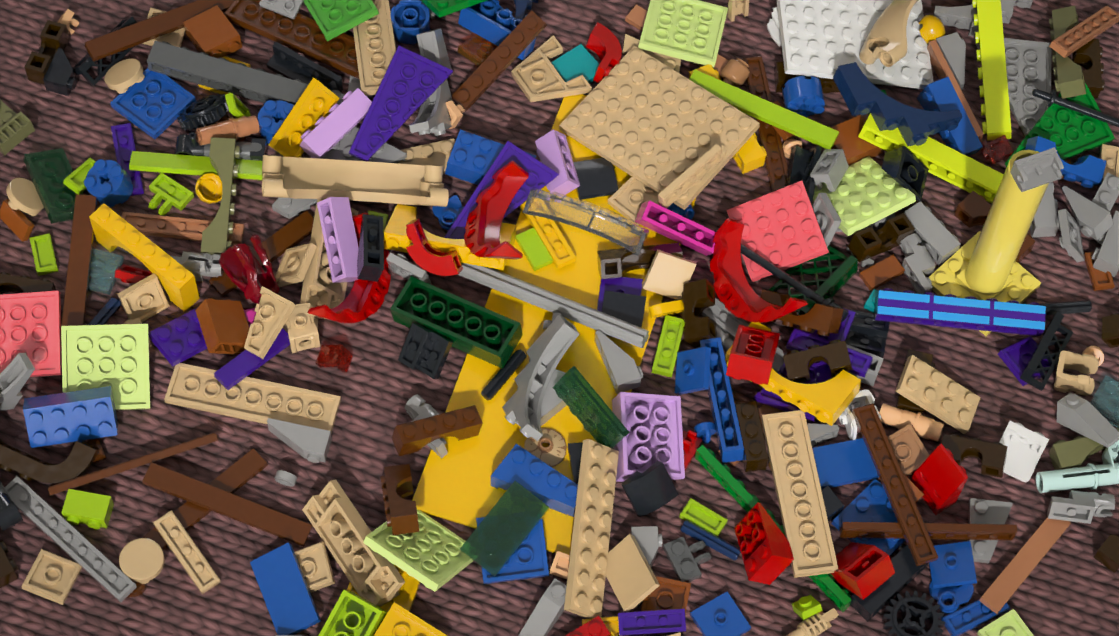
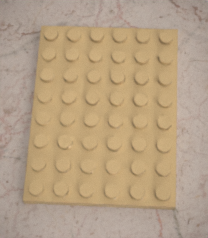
M635 46L559 125V129L657 193L663 191L713 146L719 145L722 148L723 160L674 202L683 210L692 203L760 127L758 121Z

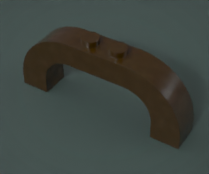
M0 439V468L10 472L13 469L20 473V477L29 481L35 479L44 483H61L84 473L94 462L100 448L80 439L75 442L70 455L65 461L59 464H52L10 446Z

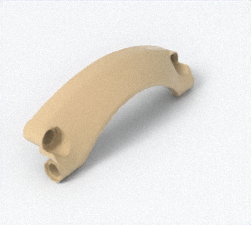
M894 0L889 4L871 28L862 46L859 57L863 63L873 64L876 59H880L884 66L891 67L906 56L907 20L912 7L919 0Z
M263 155L262 197L293 199L348 197L351 201L447 207L449 193L442 183L443 166L413 165Z

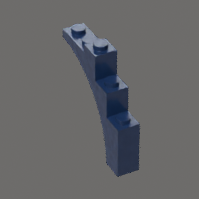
M856 62L838 66L833 76L852 116L866 115L870 112L880 131L894 130L898 127L907 146L922 145L927 141L929 135L956 129L963 117L960 110L947 112L927 111L896 101L875 87L863 74Z

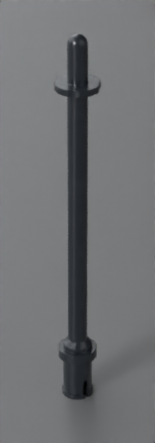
M1033 89L1032 91L1033 96L1046 100V106L1048 107L1054 103L1119 127L1118 118L1056 96V90H1052L1050 93L1039 89Z
M741 244V253L817 304L844 309L836 304L834 299L823 298ZM843 310L841 322L847 318L848 310Z

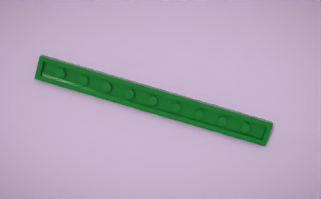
M702 445L696 450L695 459L747 513L757 502L760 503L754 494H750L746 490L744 483L739 479L736 480L731 475L730 469L717 460L715 453L711 449H706ZM767 509V513L785 536L783 525L780 526L775 520L773 513ZM830 573L808 576L842 612L850 606L852 601L850 594L846 589L840 588L835 583V579Z

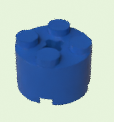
M401 0L398 5L393 6L391 22L395 40L399 43L416 44L418 43L416 35L430 31V12L428 7L423 5L420 0Z
M798 76L788 80L785 83V88H782L786 109L806 118L824 112L825 101L821 81L818 78L811 76V79H805V76Z
M269 100L258 113L259 131L261 137L266 139L267 144L270 143L293 109V104L280 100Z
M97 160L84 180V185L88 192L97 197V201L100 204L104 203L108 207H115L118 203L126 202L133 191L130 175L117 162L112 160Z

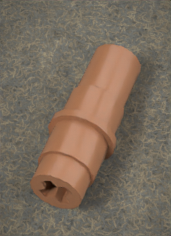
M255 115L235 119L230 117L226 121L196 128L198 143L201 146L210 144L211 137L234 138L237 141L239 138L259 133V122Z

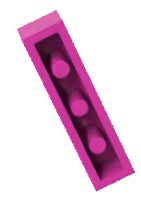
M650 200L641 204L634 222L705 256L714 253L715 243H713L715 231Z

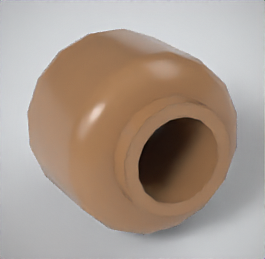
M739 58L730 59L721 70L723 82L735 87H741L750 75L749 65Z

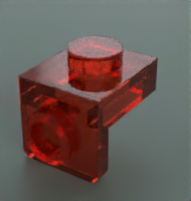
M1005 135L989 143L986 140L982 142L984 147L981 149L982 154L986 160L990 159L992 164L1011 156L1014 152Z
M342 344L322 345L316 364L320 368L337 367L344 373L348 372L353 355Z

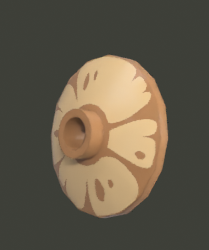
M542 428L543 436L538 441L532 437L527 438L524 449L549 466L554 467L564 459L567 445L560 433L552 429ZM548 443L549 447H543L542 444Z

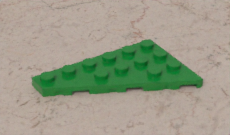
M1086 83V94L1064 98L1101 112ZM1053 103L1005 162V165L1007 167L1009 160L1014 154L1025 150L1029 138L1036 136L1055 142L1058 155L1063 161L1099 147L1102 144L1109 143L1115 137L1106 122Z

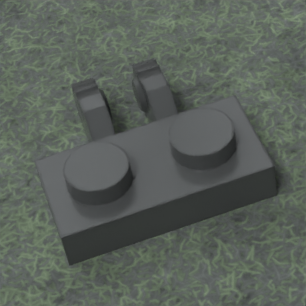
M680 537L663 544V549L679 581L688 583L701 577L702 573L698 565L707 562L712 557L708 552L694 559L692 554L706 546L703 541L696 542L688 547L684 537Z

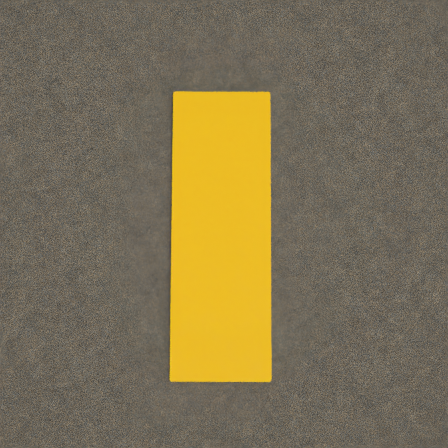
M583 94L563 98L551 129L566 135L573 162L603 158L559 129V125L585 99L587 95ZM613 165L619 189L632 176ZM546 186L538 191L539 193L560 197L549 192ZM576 189L561 197L592 207L594 210L560 199L539 195L552 217L586 228L595 211H603L636 226L608 204V199L612 195L579 200ZM696 198L690 204L692 208L694 207ZM522 209L516 223V235L533 228ZM599 212L596 213L589 229L609 236L629 247L678 243L639 225L637 228L648 234L646 238V235L637 229ZM553 219L576 256V261L559 269L556 268L554 263H551L534 271L515 239L513 247L520 251L523 257L521 259H508L504 270L498 271L596 310L598 308L601 284L597 251L626 248L588 230ZM649 269L631 270L622 277L643 279V284ZM643 288L641 296L646 297L642 328L649 331V337L644 347L640 348L615 337L607 336L634 359L636 366L641 365L656 318H651L648 308L660 304L664 296ZM491 289L485 308L521 324L523 336L511 356L516 350L521 349L527 357L491 400H486L481 395V392L501 368L467 353L445 413L475 405L483 422L479 435L458 441L456 437H443L446 441L445 447L448 452L443 458H440L431 449L412 501H416V508L423 513L477 529L476 518L541 510L546 550L553 553L559 551L570 555L574 517L550 509L542 503L529 501L528 498L518 494H510L502 488L498 487L497 489L491 486L492 473L516 444L522 448L525 446L527 437L520 432L519 429L521 427L518 424L512 425L506 420V414L502 407L517 391L518 386L514 379L530 360L526 351L545 331L543 329L544 321H552L553 313ZM565 318L576 327L579 336L563 355L556 369L577 376L576 385H579L576 397H571L569 404L543 424L541 429H552L560 433L565 439L567 445L566 455L562 462L552 468L573 481L568 443L583 442V440L591 439L595 442L609 443L610 448H613L612 400L618 394L615 392L594 341L595 331L597 330ZM543 443L542 446L549 447V444Z

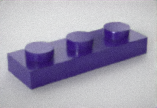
M685 609L618 613L619 636L686 632Z

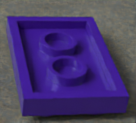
M196 309L149 332L150 340L172 367L207 349Z

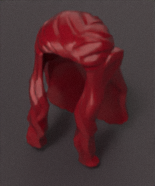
M254 234L250 240L261 262L267 268V272L264 271L259 261L252 254L250 247L245 243L233 245V247L221 253L219 264L230 280L244 292L245 298L250 299L255 304H259L262 286L276 294L279 293L280 289L266 249L263 248L259 236Z

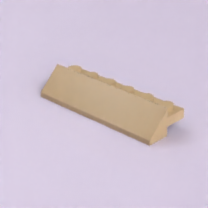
M316 204L310 243L316 245L317 248L304 277L300 304L310 303L313 307L325 304L332 309L344 301L347 282H332ZM351 208L352 217L358 215V211ZM319 316L314 317L319 319H326Z
M337 480L329 481L321 493L312 496L302 510L359 596L381 607L400 595L398 590L405 581L394 564L363 543L365 537L371 533V530Z

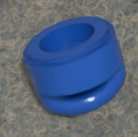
M702 422L694 427V431L697 433V437L702 438L704 444H708L711 440V435L716 433V428L712 422Z

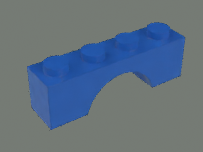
M1036 136L1027 140L1025 150L1042 152L1054 147L1056 148V144L1053 141ZM1087 155L1079 157L1071 165L1061 159L1064 169L1060 171L1064 180L1080 182L1081 186L1092 188L1094 185L1102 183L1107 161Z

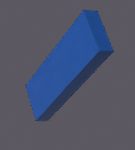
M977 600L944 616L942 621L945 622V627L951 636H959L1008 612L1010 607L1006 603L996 614Z

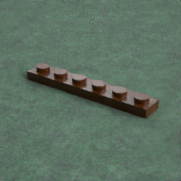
M531 11L452 95V99L458 105L460 104L466 112L538 36L547 24Z

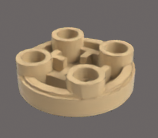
M137 59L122 60L107 71L104 80L110 89L116 90L119 94L125 93L128 87L144 80L143 66Z
M15 178L6 188L7 196L10 200L8 205L13 210L19 209L31 216H36L46 205L44 193L30 180Z
M139 538L129 542L124 546L119 556V565L122 572L130 580L141 584H146L158 576L165 564L161 547L155 541L147 538Z

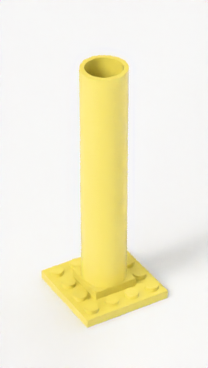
M1022 150L1014 154L1009 160L982 231L974 235L928 277L932 283V290L937 295L951 294L957 298L972 296L976 297L977 300L993 298L997 299L998 302L1013 300L1022 304L1040 287L1041 282L1015 260L1049 183L1021 192L1010 173L1016 160L1039 153L1038 151ZM979 330V331H980L981 333H983L985 336H987L990 332H992V331H981V330Z

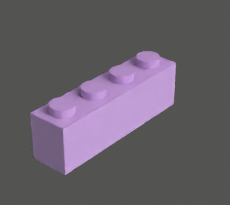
M359 88L354 92L351 90L347 92L342 98L344 101L340 105L336 103L328 111L330 114L326 118L322 116L315 123V129L312 131L308 129L301 136L302 142L299 146L311 158L321 159L366 116L372 101Z
M329 197L318 202L317 207L332 282H353L358 280L357 260L359 247L349 198Z

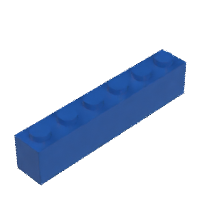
M721 337L700 340V348H711L709 389L707 391L722 463L741 461L744 457V446L730 379L726 375L727 365Z

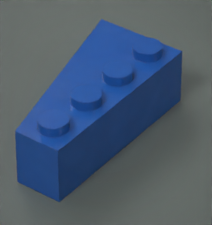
M487 0L462 9L458 24L499 46L522 20L514 18L512 11L501 7L498 0ZM536 38L523 50L518 58L524 60L533 51Z
M949 77L928 84L917 97L924 110L937 112L960 110L963 116L956 129L938 132L946 146L966 156L976 154L983 146Z
M518 444L512 448L492 473V487L502 488L510 494H518L534 503L539 502L547 505L550 509L572 517L575 516L578 485Z

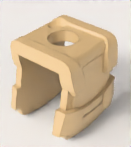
M310 303L296 304V307L283 326V329L289 336L292 354L314 347H321L318 334V318H314L316 315L307 313L310 308H313Z
M1061 351L1054 389L1064 393L1070 390L1079 395H1091L1094 391L1095 381L1087 375L1095 374L1098 370V358L1093 355ZM1063 369H1073L1087 375H1069L1063 373Z

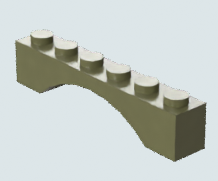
M1075 5L1052 10V18L1049 19L1052 41L1079 24ZM1052 49L1053 54H1055L1052 55L1055 79H1057L1054 80L1057 92H1061L1062 99L1086 94L1081 66L1074 63L1068 56L1064 58Z
M211 137L209 157L211 165L217 171L222 182V199L215 218L202 232L201 253L221 255V253L232 247L229 235L233 234L234 222H231V215H235V203L232 200L233 196L237 195V184H234V177H238L239 173L236 158H240V146H237L236 139Z
M1082 435L1071 441L1059 440L1055 442L1049 451V456L1055 470L1080 467L1090 456L1105 450L1106 447Z

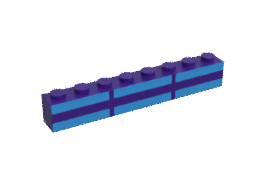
M886 288L879 290L877 293L875 320L1041 336L1045 330L1046 306H1040L1039 303L1034 302L1019 304L1018 301L1013 300L998 302L997 299L993 298L977 300L976 297L972 296L957 298L951 294L936 296V294L930 292L915 294L914 291L909 290L894 292L893 289Z

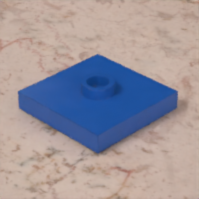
M701 347L677 352L675 394L681 395L709 389L711 348Z
M971 541L934 545L938 559L929 562L933 589L977 583Z
M728 591L690 612L691 618L703 636H741L751 630L750 624Z

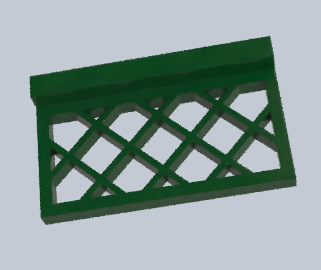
M828 246L829 253L827 255L806 261L813 262L814 268L802 269L804 263L791 267L786 272L790 276L801 275L800 282L805 286L817 285L815 292L825 299L832 298L858 271V259L852 255L848 258L831 246ZM839 259L843 263L840 266H831L830 260ZM828 260L829 267L817 268L816 261ZM815 273L816 280L804 281L803 274ZM818 273H830L827 279L818 280ZM781 279L769 290L776 292L778 289L788 288L790 298L804 299L808 305L795 310L800 315L808 313L816 303L802 293L791 294L790 288L793 287Z

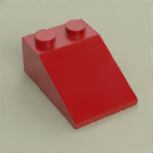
M739 325L730 352L726 375L737 380L745 379L755 384L768 385L780 333Z

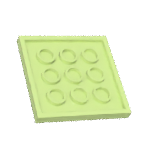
M650 0L638 48L701 65L709 64L714 68L728 8L700 0Z
M868 156L848 167L835 192H830L824 182H821L823 185L821 190L815 184L812 204L819 193H826L841 219L838 228L847 236H850L916 202V197L909 189H905L897 183L878 163Z
M148 324L61 326L63 393L111 386L116 410L150 409Z
M418 509L419 532L393 535L392 527H387L386 521L365 537L363 543L370 547L371 550L379 553L390 563L395 564L409 576L414 577L434 592L477 559L480 554V550Z

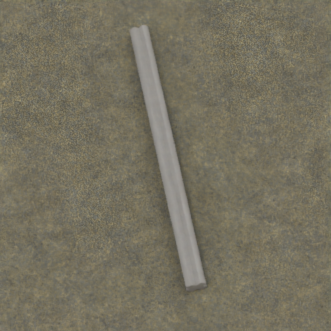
M461 263L463 270L457 275L552 313H561L567 319L597 331L600 330L602 333L637 347L643 348L648 340L649 331L498 270Z

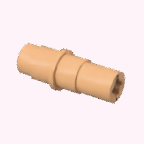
M884 403L879 412L881 423L896 427L898 430L911 424L916 434L927 440L931 439L938 442L944 427L943 423L923 416L921 412L917 414Z

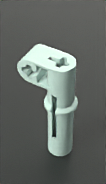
M1119 440L1109 448H1105L1102 453V465L1088 463L1085 467L1037 472L1036 487L1039 493L1082 488L1095 490L1098 486L1119 484Z

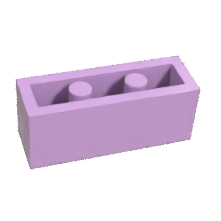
M553 129L535 141L536 151L541 163L559 174V176L546 185L549 192L563 197L579 187L580 183L566 135Z

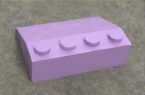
M620 392L612 400L614 450L619 451L616 482H624L636 471L643 473L657 460L664 464L671 480L684 479L681 396Z

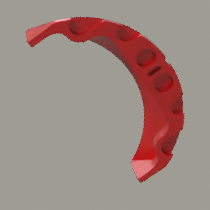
M514 161L509 162L493 175L494 181L479 194L475 201L478 204L477 207L469 213L465 226L464 240L470 252L475 256L497 259H521L523 257V254L507 241L500 244V228L506 210L520 187L529 177V174Z
M366 212L352 217L358 247L360 241L362 215H369ZM384 249V270L378 282L361 279L355 280L349 295L341 304L332 309L325 304L310 308L307 313L340 323L360 322L375 314L383 304L390 285L391 275L388 273V262L386 260L390 254L389 251Z
M727 218L715 233L713 243H715L714 253L710 261V272H713L715 281L713 286L719 300L725 304V308L738 318L750 322L763 323L776 320L808 305L805 300L791 297L784 306H778L763 300L755 293L745 277L741 262V238L744 224Z

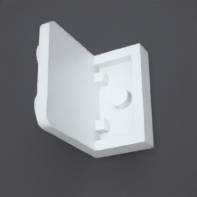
M1009 421L999 442L1008 446L1004 473L1022 482H1028L1049 439L1039 432H1033L1025 428L1020 423Z

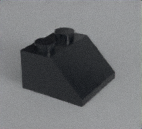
M905 146L886 152L882 169L903 188L909 189L915 195L917 201H921L929 169Z

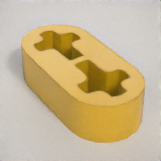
M683 300L656 304L648 309L651 318H658L683 312L684 303Z

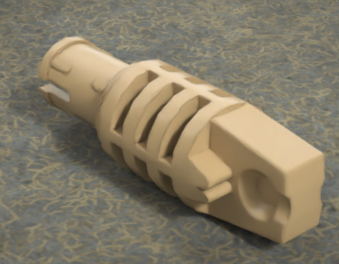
M835 608L826 613L821 611L800 622L797 629L786 636H818L832 627L830 621L834 620L839 614Z

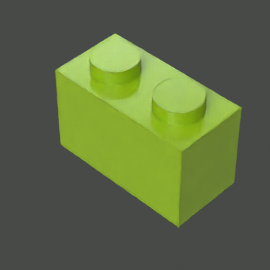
M68 489L61 513L63 518L71 525L85 524L93 529L108 528L114 503L111 496Z

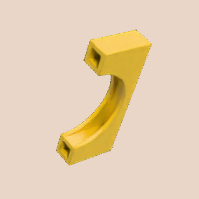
M103 203L89 216L96 241L109 252L114 251L117 247H121L135 256L157 276L159 282L166 290L170 301L181 310L186 312L200 299L195 276L106 204Z
M402 204L396 205L384 230V249L408 253L406 247L412 240H409L407 237L406 225L412 220L417 219V207ZM502 222L500 244L507 241L514 246L516 225ZM423 229L432 247L442 252L456 250L461 263L504 270L508 259L475 256L466 246L464 239L443 238Z
M751 322L748 326L771 331L770 328L761 323ZM732 346L728 349V351L725 354L727 367ZM772 368L768 385H759L766 391L780 396L784 401L796 405L801 411L808 412L819 421L832 426L859 393L861 379L842 370L838 375L825 382L802 384L782 377Z

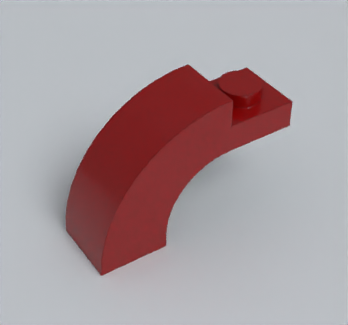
M597 22L590 34L586 48L594 51L601 60L593 80L600 83L619 64L622 49L617 37L607 27Z
M419 218L412 220L406 225L407 237L409 240H412L406 249L414 262L422 269L441 276L457 275L463 270L456 250L442 252L430 245Z

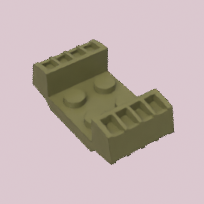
M0 100V152L6 155L34 132L35 129L30 119L21 111L16 114Z

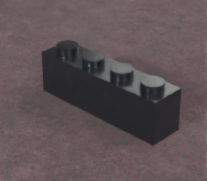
M902 544L895 552L897 555L891 559L895 574L863 600L854 593H850L852 596L850 605L867 622L928 566L929 563L916 566L908 545Z

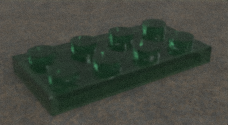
M64 149L24 154V163L51 224L73 220L75 198L78 194L63 184L64 179L73 172Z
M575 366L569 369L553 387L557 396L566 403L571 413L580 420L585 430L590 432L598 443L614 449L630 433Z
M514 481L460 550L495 577L546 514L549 506L518 482Z

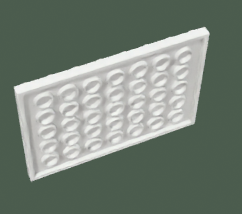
M776 0L785 74L833 79L838 66L856 62L872 84L924 89L928 84L934 82L930 54L927 49L928 43L920 34L923 24H919V21L924 17L921 0L917 1L912 7L907 20L906 56L891 67L884 66L880 59H876L873 64H865L861 61L859 54L871 28L883 11L894 0Z

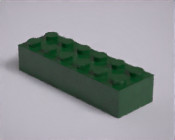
M412 276L390 308L395 322L411 328L412 323L425 326L454 341L452 347L502 369L523 336L519 322Z

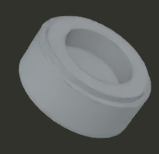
M278 470L274 478L276 482L289 487L295 486L297 481L295 475L282 470Z

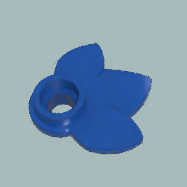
M454 195L448 199L447 207L433 206L432 211L439 219L441 228L449 230L464 207H462L458 196Z
M931 581L929 592L931 597L940 605L939 609L942 612L953 613L959 608L960 604L966 603L971 599L974 587L973 584L933 589ZM947 601L952 602L951 605H945Z

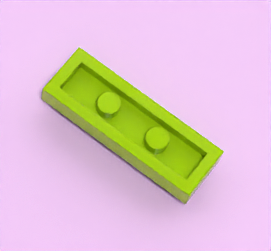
M665 316L652 373L672 378L677 352L679 351L685 327L683 319Z

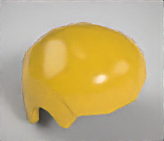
M929 14L919 21V24H923L920 34L927 43L933 40L936 41V38L945 35V27L938 17Z
M207 173L197 180L195 192L201 201L207 204H215L221 201L222 182L219 175Z

